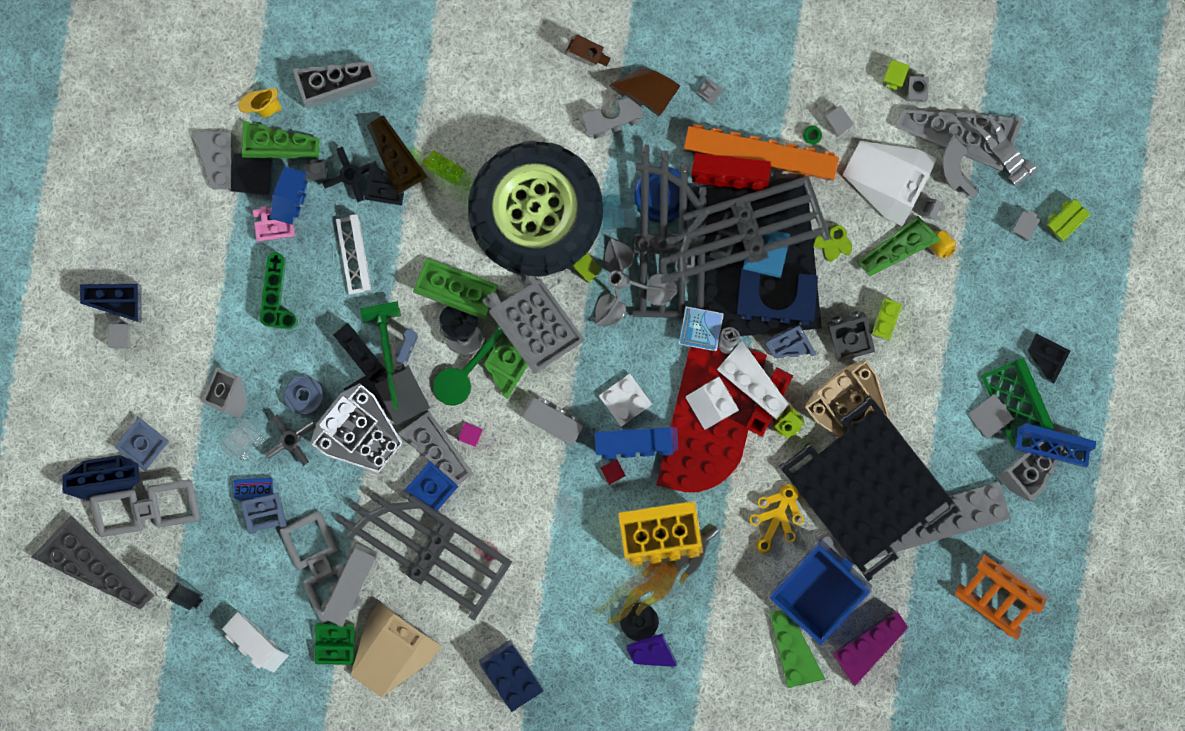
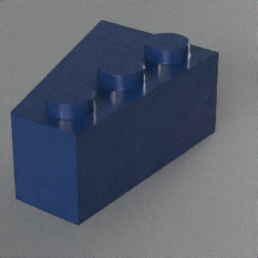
M80 284V304L142 323L140 284Z

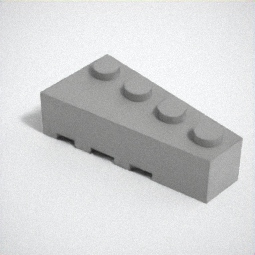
M371 62L292 69L307 110L379 85Z
M357 542L353 549H349L345 557L347 562L338 571L337 576L339 579L336 584H332L328 592L331 596L328 601L324 600L321 606L322 618L343 627L376 559V551Z

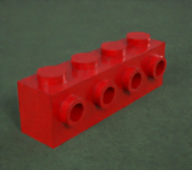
M695 153L691 171L692 182L761 191L769 187L771 161Z

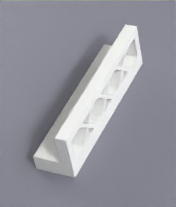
M355 214L350 215V217L336 219L349 295L372 291L359 215ZM345 221H351L352 230L349 235L343 232L341 228V223ZM349 238L355 242V250L352 254L345 250V244ZM352 257L358 261L359 267L356 272H353L348 267ZM349 271L354 274L351 279ZM355 276L361 279V289L352 290L351 282Z

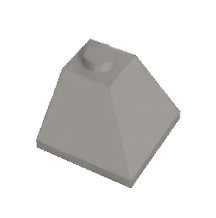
M216 367L202 403L241 419L248 402L241 377Z

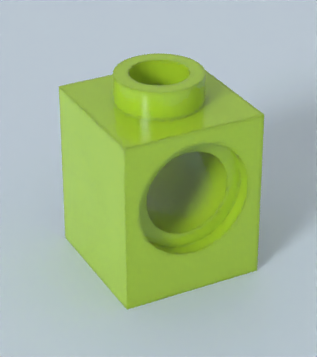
M891 59L882 83L886 84V88L894 91L897 88L901 89L910 65Z
M588 253L573 265V268L588 284L603 270Z

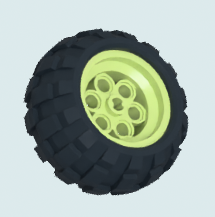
M525 141L500 150L481 167L469 192L468 219L476 242L494 263L518 275L542 277L570 268L591 249L602 224L603 200L595 175L577 154L555 143ZM537 185L545 187L543 194L538 195L534 192ZM525 191L527 193L526 199L518 200L516 198L517 192ZM557 198L560 203L558 207L552 208L548 204L549 200ZM533 203H538L541 206L537 213L530 211ZM514 210L522 211L523 214L520 219L512 217L511 214ZM547 217H553L555 224L548 227L544 224V220ZM533 222L536 224L537 228L534 232L526 230L528 223Z

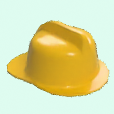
M269 88L251 92L240 100L238 109L243 113L255 112L261 117H269L282 109L277 98L278 90L276 88Z

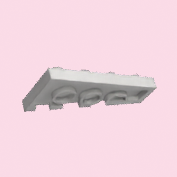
M430 411L398 433L457 485L473 475L469 466Z

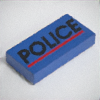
M273 478L234 480V499L256 498L273 494Z

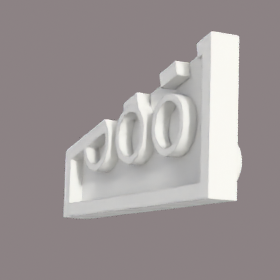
M743 341L738 344L717 369L775 419L789 405Z

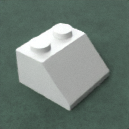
M720 377L686 396L688 403L704 430L739 410Z

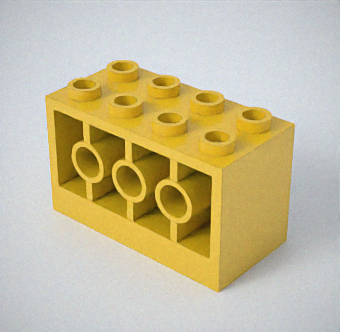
M695 501L618 513L625 560L632 567L641 566L642 562L650 561V564L662 562L661 559L669 558V561L681 559L680 556L688 555V558L699 557L700 553H703ZM680 531H682L683 533H685V534H683V536H678V535H676V534H678ZM661 534L665 536L663 539L657 538ZM642 537L646 539L644 542L638 541Z

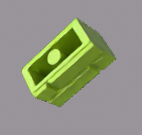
M1068 199L1060 206L1063 210L1058 214L1054 212L1047 219L1049 223L1045 227L1061 243L1091 216L1077 199L1072 201Z
M883 298L871 331V336L890 341L903 304Z

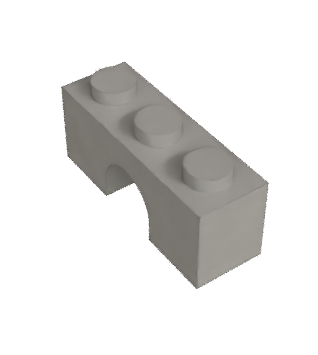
M628 97L618 101L620 113L615 119H606L602 115L600 108L582 114L589 138L599 139L604 137L605 132L612 130V133L622 130L624 125L630 124V126L641 123L640 119H643L644 116L640 106Z

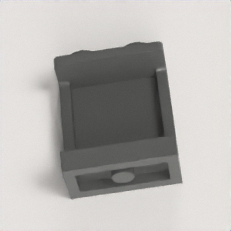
M404 364L394 369L395 372H393L399 410H395L393 406L387 373L376 378L377 381H375V386L395 425L430 408L410 366H404Z

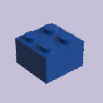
M284 166L273 193L270 219L292 225L294 219L299 218L301 212L300 205H304L307 196L304 193L308 186V181L305 180L306 172Z

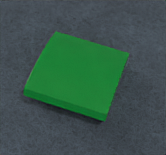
M316 623L315 664L354 665V623H344L343 627L335 623Z

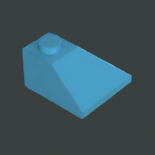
M774 231L761 236L764 245L789 238L790 234ZM788 246L767 252L769 258L763 259V261L750 263L748 258L745 259L743 269L781 278Z

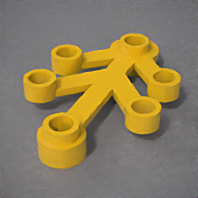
M786 484L781 487L778 494L758 499L757 503L760 508H767L769 504L781 501L778 508L759 515L753 514L749 518V522L753 526L773 518L764 538L757 541L756 547L759 552L768 553L771 550V539L780 522L785 533L784 539L787 542H793L796 539V535L791 530L785 513L789 504L793 514V523L801 525L804 522V517L800 514L796 503L799 493L794 485ZM787 490L792 491L793 494L791 497H787L785 495V492ZM761 499H765L767 501L766 506L760 505ZM797 515L801 516L802 518L800 523L795 522V517ZM754 516L759 519V522L756 524L752 523V517ZM788 533L793 534L792 540L786 538ZM762 542H766L768 544L767 549L761 548Z

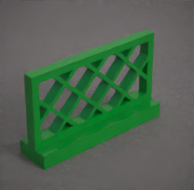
M1024 357L981 375L990 397L994 395L992 389L996 390V395L998 391L1009 395L1006 401V409L1016 412L1013 423H1008L1011 425L1010 430L1007 425L1004 426V430L1011 446L1016 444V440H1013L1011 436L1013 426L1021 427L1014 424L1018 413L1029 417L1027 424L1030 423L1031 419L1039 421L1042 428L1054 429V425ZM1012 366H1015L1018 372L1015 380L1004 376L1006 370ZM1004 370L1002 375L998 374V372ZM993 374L1001 377L998 387L989 385L986 377ZM1018 377H1020L1022 383L1017 381ZM1003 378L1014 382L1010 393L999 389ZM1016 383L1025 388L1023 398L1012 394ZM1011 396L1022 400L1018 410L1007 407ZM1023 401L1032 405L1031 415L1020 412ZM1034 411H1035V414H1036L1037 418L1032 417ZM1022 437V442L1028 438Z

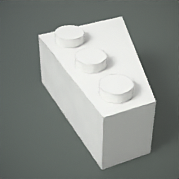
M239 612L222 629L226 633L225 637L233 644L236 642L240 646L238 650L245 656L249 655L252 658L251 663L258 669L262 667L274 673L289 656L286 652L276 647L274 641L269 640L255 624Z

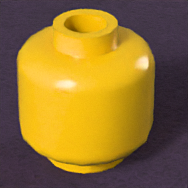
M945 230L940 232L934 231L940 238V241L928 248L938 258H949L956 251V240Z

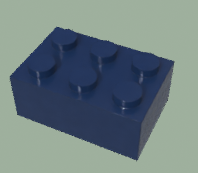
M511 639L479 659L480 666L511 712L544 692L542 685Z

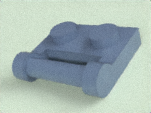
M407 329L404 332L406 340L403 347L399 345L395 354L398 357L397 361L404 365L407 364L418 339V334L412 329Z
M279 493L241 501L249 534L271 527L287 526ZM273 514L278 515L277 519L253 523L252 520Z

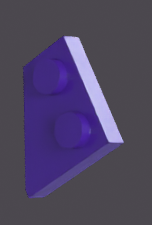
M663 633L627 645V651L634 664L677 666V661Z

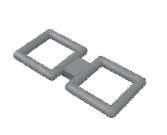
M188 479L148 486V498L137 500L134 489L92 495L90 503L98 535L100 537L141 531L144 528L142 520L152 518L157 528L199 521L200 513L193 482ZM186 488L192 515L161 519L156 493ZM129 497L135 524L105 529L98 502Z
M317 511L280 528L279 532L296 569L301 570L307 566L310 567L313 577L306 579L303 585L319 620L326 622L328 620L321 617L323 613L320 611L321 603L312 585L338 574L340 567L345 566V564L331 567L327 557L337 553L338 548L322 513ZM316 520L329 548L301 561L289 532ZM359 594L351 610L362 604Z

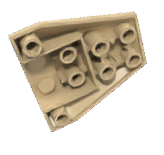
M866 360L844 367L817 388L805 405L806 410L815 422L838 437H841L848 431L839 418L843 415L846 416L864 402L868 395H871L890 419L877 374ZM871 406L868 407L850 423L855 426L873 412L874 409Z
M379 601L368 616L350 675L377 695L383 697L431 662L442 645L427 634L425 635Z

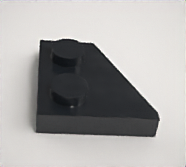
M370 162L364 200L402 206L404 192L397 196L388 173Z
M1036 333L1027 352L1048 380L1055 384L1070 350Z

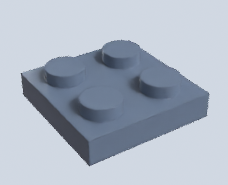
M138 417L115 448L131 461L138 463L139 467L146 471L168 444L169 440Z

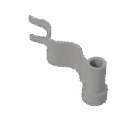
M989 115L987 118L996 131L999 143L997 144L993 137L981 126L977 125L976 129L985 138L992 152L1003 162L1011 175L1008 177L1009 181L1016 187L1029 175L1035 174L1037 169L1030 160L1024 161L1019 151L1005 137L999 124Z

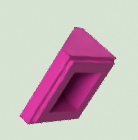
M465 423L458 440L476 447L483 429Z

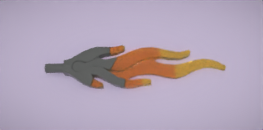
M714 526L704 536L701 535L703 553H700L699 557L688 558V555L680 556L681 559L669 561V558L661 559L662 562L651 564L643 573V576H649L655 568L659 567L657 572L647 582L631 590L621 612L607 620V623H615L625 618L635 603L649 592L654 591L652 596L638 606L636 610L637 616L640 615L644 608L663 599L672 589L683 567L690 564L679 580V583L683 584L701 566L707 546L710 544L709 541L720 532L717 527Z

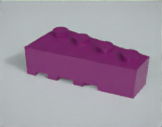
M894 611L832 652L853 686L860 682L908 629V626L899 612Z

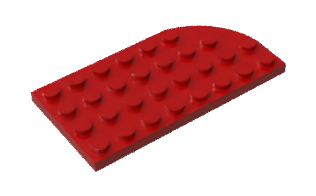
M696 347L689 348L670 426L677 427L678 451H673L674 455H663L656 483L657 486L688 493L705 491L725 481L741 461L749 431L745 428L753 413L755 401L717 370L730 355L721 352L718 347L717 351ZM749 350L762 369H764L767 354ZM720 377L739 410L704 430L688 403L686 396Z

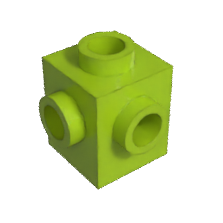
M790 404L777 419H773L776 433L780 436L784 435L787 439L798 434L801 429L800 427L804 425L803 417Z

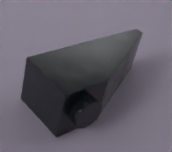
M185 580L177 582L166 596V599L185 609L192 610L200 606L203 602L201 597L204 594Z

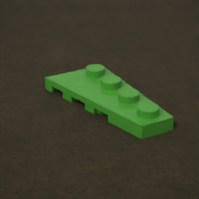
M243 120L242 157L319 159V138L299 133H286L282 129H269L265 125L259 124L257 126Z
M916 216L860 259L858 264L870 277L940 241V238L919 216Z
M783 610L771 612L787 687L791 688L825 680L797 623Z

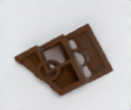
M643 67L611 83L609 87L622 97L626 95L640 107L644 105L659 117L680 85L659 72Z

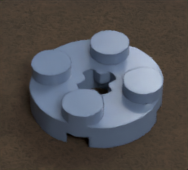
M296 377L286 387L285 402L292 411L298 414H311L315 412L323 401L321 385L310 377ZM302 390L304 392H309V395L307 396L308 399L306 401L304 399H299V396L301 395L300 391Z

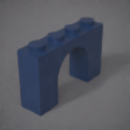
M743 268L740 269L736 315H740V319L752 320V317H760L759 321L771 322V319H779L778 323L790 324V320L798 321L799 325H809V322H814L818 275L798 274L796 297L792 305L783 310H773L764 305L760 299V273L744 270Z

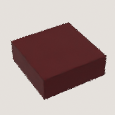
M617 459L601 467L609 485L626 476Z

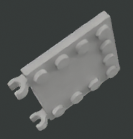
M521 275L518 277V280L521 284L526 285V288L502 303L495 292L490 293L482 301L485 306L492 308L489 311L532 372L536 374L585 340L542 280H536L534 276Z

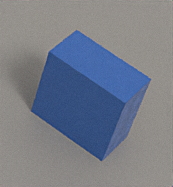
M820 539L773 589L769 598L815 641L822 645L871 593L872 585L852 567L854 564L845 557L843 559L827 543Z

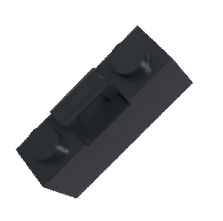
M349 323L333 334L371 382L386 371V368Z

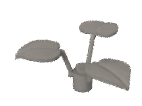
M610 239L606 247L604 263L607 271L610 272L608 280L613 285L612 289L615 291L616 297L612 294H606L598 300L595 309V325L611 326L621 321L624 317L626 306L619 301L621 297L618 289H623L628 284L648 289L646 294L648 301L653 305L661 306L668 303L676 295L677 286L675 282L670 281L669 283L662 284L660 278L665 276L664 274L651 276L649 286L629 280L623 274V269H627L632 265L634 253L628 245Z

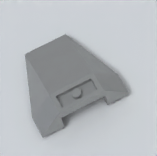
M357 384L342 392L316 424L310 444L325 456L379 473L403 443L375 396L361 384Z

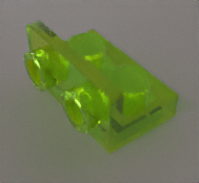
M434 150L422 162L423 167L456 186L465 172L462 167Z

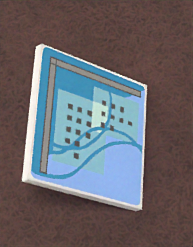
M686 307L679 344L717 351L724 313Z

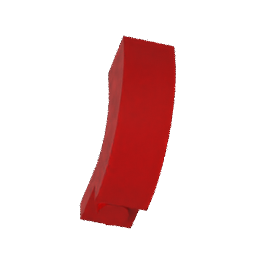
M776 367L770 380L783 396L794 375ZM756 404L745 429L763 437L773 416Z

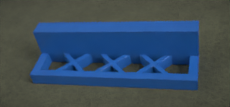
M1025 423L1018 428L1015 450L1086 468L1089 465L1090 451L1096 449L1097 441ZM1022 437L1028 438L1032 446L1029 448L1021 446ZM1045 442L1050 450L1044 452L1038 444ZM1059 446L1064 447L1068 454L1060 456L1056 448ZM1075 451L1084 452L1083 461L1077 460L1073 453Z

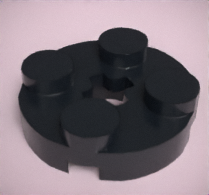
M448 306L441 312L439 317L440 331L444 337L451 341L468 340L476 331L477 317ZM454 320H460L463 325H454Z
M638 602L624 609L620 618V625L627 637L634 641H640L655 634L659 625V619L651 606ZM638 616H641L643 620L645 619L642 627L634 624V620H637Z

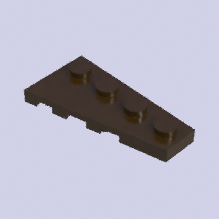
M384 115L367 125L397 196L428 177Z

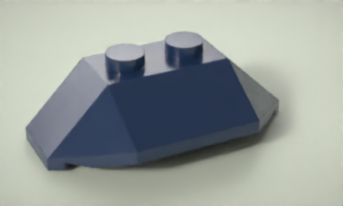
M122 455L82 461L68 473L62 475V491L64 494L89 501L92 495L132 489L140 482L139 464Z

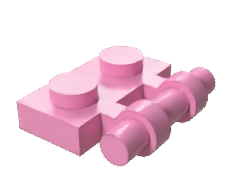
M263 206L260 209L253 210L254 217L261 216L262 219L261 222H254L257 242L295 237L294 222L291 225L277 220H268V215H271V207Z

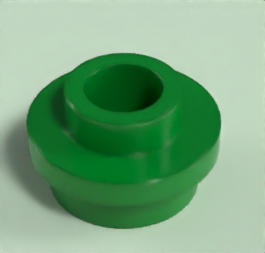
M808 126L803 132V139L806 143L815 145L822 139V132L817 126ZM814 132L816 138L811 139L809 133Z

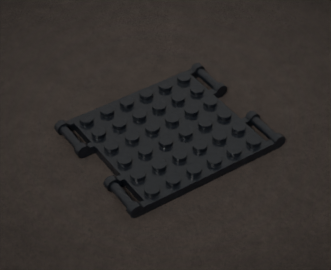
M868 395L864 402L846 416L843 415L839 418L848 429L846 433L820 453L808 442L804 445V449L786 463H781L779 467L848 554L866 580L870 581L877 572L890 562L899 559V556L890 546L919 523L931 534L934 532V528L961 510L871 395ZM871 406L874 409L873 412L855 426L850 423L868 407ZM808 454L813 456V459L795 473L791 472L790 469ZM946 502L950 506L931 522L925 519ZM886 550L888 555L867 570L864 565Z

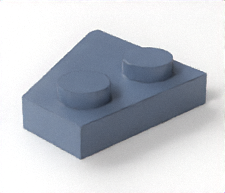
M798 323L765 340V344L774 358H784L786 356L799 357V355L810 354V356L817 355L814 347Z

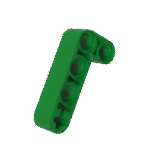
M273 252L268 256L266 263L260 321L267 327L290 330L297 326V316L289 311H280L286 259L282 254ZM276 256L281 260V263H277L276 268L280 270V273L270 271V269L275 270V264L272 263V260H275ZM277 275L279 277L277 285L270 284L271 276ZM275 294L277 297L276 302L271 305L268 304V296ZM268 313L274 315V321L270 324L265 322V316ZM288 315L293 317V323L290 326L284 324V318Z

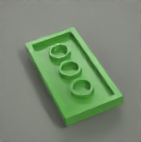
M427 258L413 293L485 320L490 307L485 306L482 300L488 297L490 293H496L499 285Z

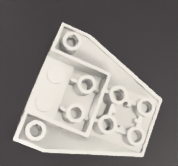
M860 141L843 176L884 218L902 227L917 201L937 158L918 149Z

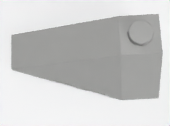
M1059 426L1053 429L1054 431L1064 433ZM1045 442L1038 444L1042 451L1047 452L1050 450ZM1059 446L1056 448L1059 455L1062 456L1065 451L1064 447ZM1024 453L1002 471L998 477L1009 491L1028 501H1032L1045 489L1050 475L1053 474L1058 461Z

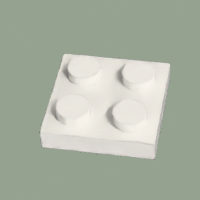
M628 374L599 395L621 427L652 405L631 374Z

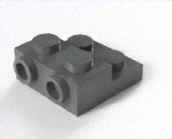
M853 311L845 318L836 316L831 318V322L827 323L838 362L875 352L868 320L864 312Z

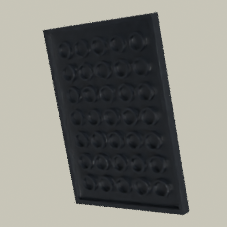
M803 177L772 179L769 182L768 188ZM803 185L751 201L750 204L752 210L756 211L807 195ZM700 186L706 187V207L757 192L753 189H737L727 186ZM692 187V191L699 199L700 187ZM808 202L756 218L758 227L761 228L809 213L810 205ZM727 209L709 214L706 217V226L723 221ZM811 220L777 231L790 234V237L812 230ZM719 230L707 233L705 244L715 242ZM813 238L788 246L781 278L760 273L759 296L768 308L783 310L791 306L796 297L798 274L816 275ZM743 241L734 244L730 255L746 251ZM711 251L705 253V263L716 260L709 257ZM745 259L705 271L704 310L724 313L720 335L722 330L727 327L735 328L740 336L779 333L798 323V321L790 320V324L778 323L779 319H771V322L759 321L760 317L744 320L740 319V315H736L740 269L743 268ZM818 285L814 322H809V325H800L803 330L822 329Z

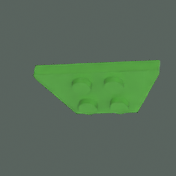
M503 335L497 341L484 363L506 399L509 398L528 367L506 335Z

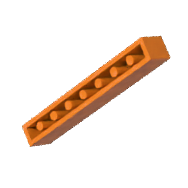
M693 124L692 127L688 126L683 151L771 161V169L834 181L839 157L835 156L834 152L824 151L823 154L816 152L817 149L805 147V150L798 149V145L795 144L779 145V141L768 139L767 142L760 141V138L756 136L744 138L737 132L725 134L722 133L723 130L711 128L710 131L705 130L702 125Z

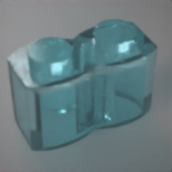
M612 201L603 202V219L600 230L638 228L637 205H633L632 201H622L621 205H614Z

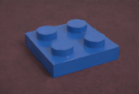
M430 461L405 490L410 495H414L438 511L459 486Z

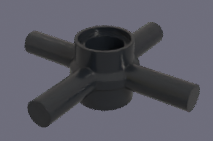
M337 148L336 151L343 168L340 171V175L323 181V186L326 189L343 182L351 186L357 203L364 200V197L357 182L361 174L369 171L370 163L360 167L349 163L344 148ZM348 170L355 171L353 179H346L345 174Z

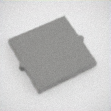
M996 394L992 395L968 414L976 424V428H979L987 439L1014 419L1006 409V404H1003Z

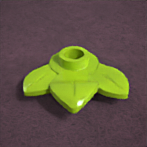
M836 224L829 228L828 232L831 239L828 241H824L822 236L816 237L814 247L824 248V254L828 262L837 259L840 253L848 256L851 254L852 242L846 237L847 232L842 225ZM834 231L841 233L839 238L834 237Z

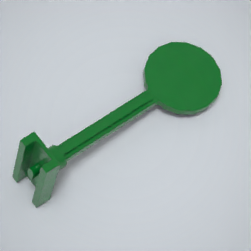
M398 301L360 308L363 323L376 321L377 326H379L394 409L399 410L387 330L388 319L401 316Z
M500 326L497 327V331L462 370L447 368L436 376L433 389L435 396L440 402L445 405L455 406L467 400L471 393V382L468 374L503 335H506Z

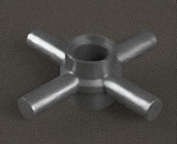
M278 414L271 419L282 435L280 443L264 453L266 457L270 459L283 449L293 450L303 466L308 464L309 460L299 445L301 437L315 429L316 425L314 422L311 421L296 432L288 430ZM288 435L295 437V443L292 446L286 444L285 440Z

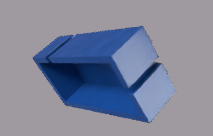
M677 427L595 432L596 455H602V459L617 458L616 454H621V458L636 457L635 453H640V457L655 456L654 452H659V455H674L673 451H678Z

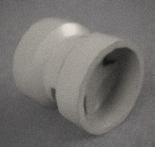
M731 327L723 329L718 341L719 350L726 354L732 353L739 342V332Z

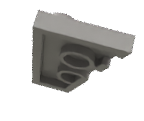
M193 132L211 188L213 190L231 189L232 132Z

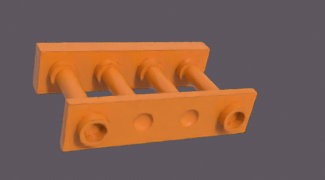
M984 554L976 567L979 569V572L966 587L959 583L954 594L959 600L966 602L1003 629L1008 636L1014 637L1017 640L1022 630L1019 625L1032 610L1040 613L1044 609L1047 600ZM985 576H988L995 583L980 598L972 591ZM1003 587L1011 594L996 610L988 602ZM1016 599H1020L1026 606L1011 621L1003 614Z

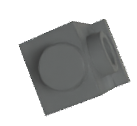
M311 160L305 164L306 176L309 182L328 180L326 160Z

